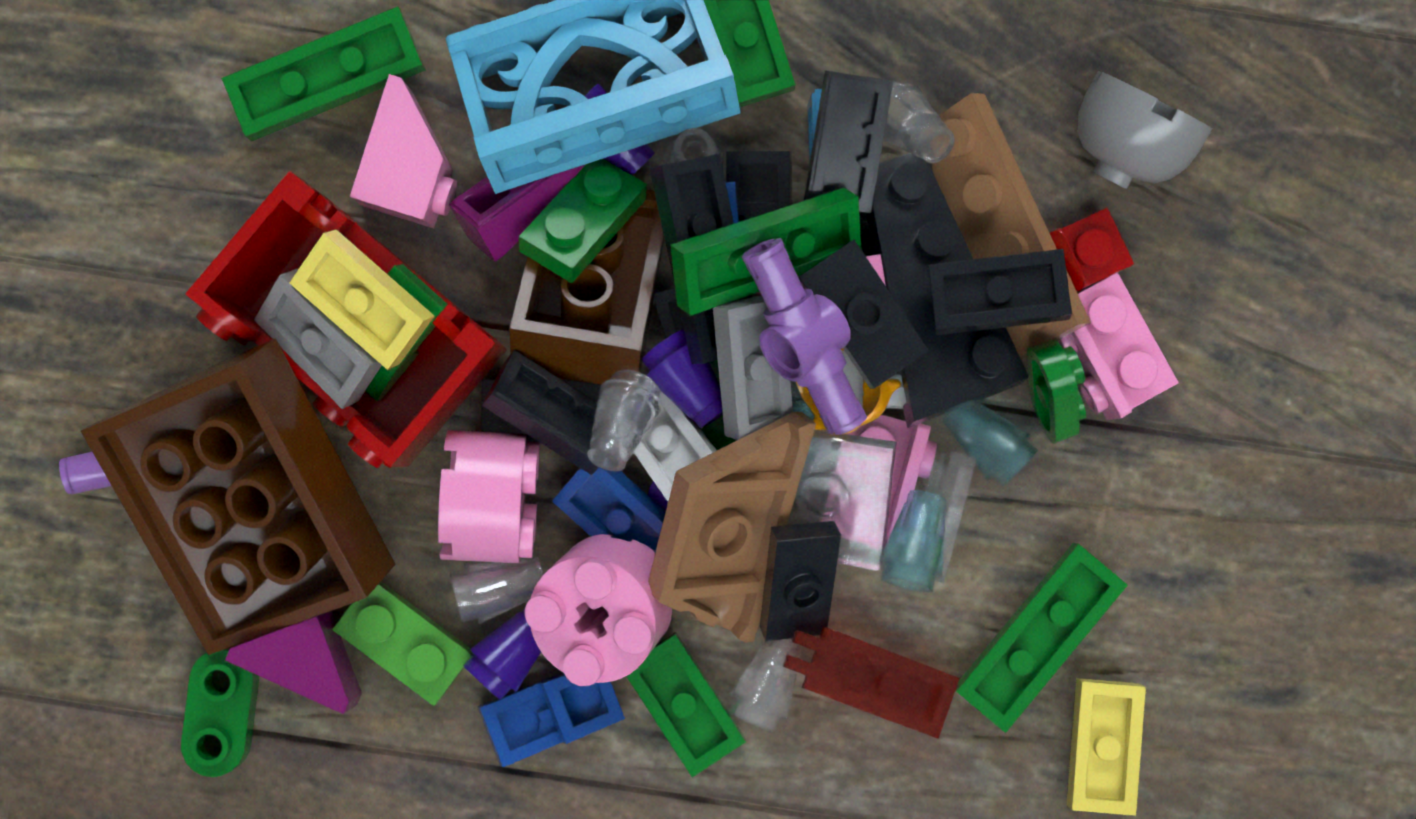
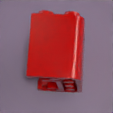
M289 171L185 295L202 308L195 317L221 339L228 341L232 337L244 346L249 341L261 345L273 339L254 321L256 315L279 275L299 269L323 233L337 229L387 274L394 265L404 264L448 305L432 322L436 327L417 348L420 354L382 400L376 401L365 391L358 402L341 409L283 349L282 351L298 381L303 382L318 395L312 403L313 406L336 425L343 427L346 424L348 430L354 435L347 444L357 455L378 469L382 464L388 468L409 467L506 352L507 348L326 196Z

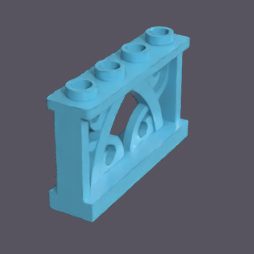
M555 0L546 4L532 6L527 10L491 22L471 26L466 30L446 37L447 47L473 131V139L478 156L495 194L741 113L734 75L726 54L724 55L704 0ZM683 13L685 20L678 33L665 42L660 43L659 40L667 32V18ZM697 38L705 61L688 67L677 54L685 50ZM581 46L611 50L633 59L616 75L610 93L587 99L584 95L573 89L550 85L561 67ZM498 74L505 84L519 88L518 91H495L482 84V78ZM641 76L642 82L631 85L634 80ZM554 104H562L567 107L555 110ZM486 107L492 109H512L511 124L492 131Z

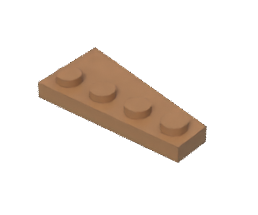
M970 93L923 126L934 176L973 259L1057 250L985 94ZM1068 272L1067 278L1072 308L1070 320L1006 327L1021 360L1027 358V348L1053 338L1058 341L1091 323Z

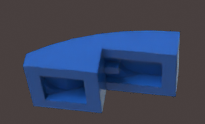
M564 673L521 688L517 692L514 691L506 694L501 700L496 698L477 706L499 765L503 768L562 742L568 744L625 719L611 682L578 686L571 683Z

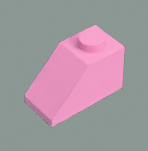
M389 74L350 197L363 207L434 229L438 215L447 216L451 209L449 204L455 198L457 180L451 178L453 169L415 95L402 78Z

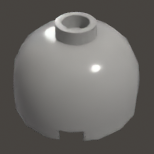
M1100 71L1097 72L1089 86L1078 112L1077 132L1082 146L1094 158L1099 160L1093 172L1126 189L1133 178L1155 184L1170 180L1181 173L1200 152L1213 129L1181 110H1176L1164 104L1152 95Z

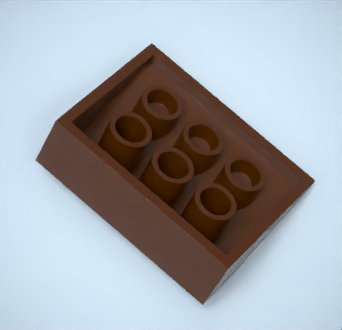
M276 338L221 361L81 430L83 437L208 655L365 599L396 565Z

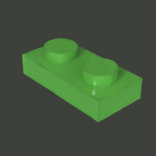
M382 581L367 598L352 603L332 629L433 706L440 701L464 669L463 665L473 655L466 644Z

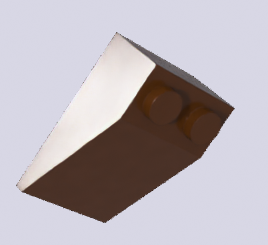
M647 190L644 203L573 283L527 257L509 328L510 354L516 350L558 378L637 391L654 302L653 293L656 290L664 244V234L654 191Z

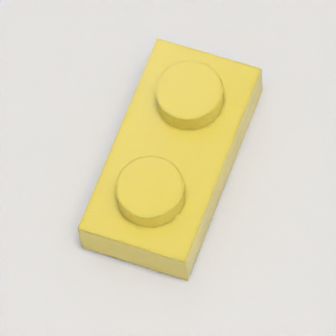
M337 229L322 234L289 282L387 370L402 362L435 317Z
M1076 678L1066 804L1071 810L1136 816L1145 686L1139 683Z

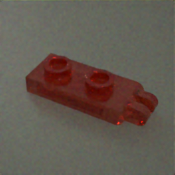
M824 626L819 638L795 630L791 642L814 650L810 663L788 654L783 663V667L806 675L801 688L939 739L960 678Z

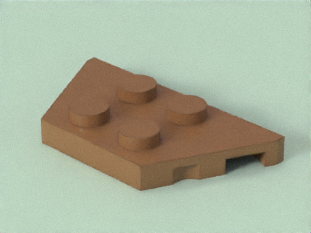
M792 412L676 471L648 580L652 595L658 602L679 612L689 611L696 620L713 628L716 624L726 628L745 643L754 642L761 618L771 527L788 524L816 423L803 412Z

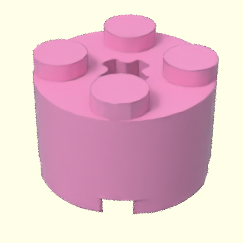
M448 430L444 451H451L450 469H441L438 543H443L439 554L440 559L520 563L521 558H532L536 537L537 504H526L525 494H536V484L539 476L540 442H527V434Z
M599 534L580 541L540 578L533 590L531 599L525 607V619L542 654L553 666L562 671L571 683L578 686H590L594 683L616 681L631 674L644 662L670 625L672 608L657 601L652 595L648 582L655 552L647 545L636 540L628 542L622 539L611 538L612 535Z

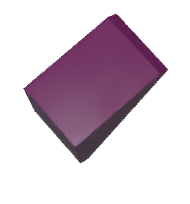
M332 611L232 647L225 661L341 714H345L355 707L362 695L342 637L332 630L336 625Z

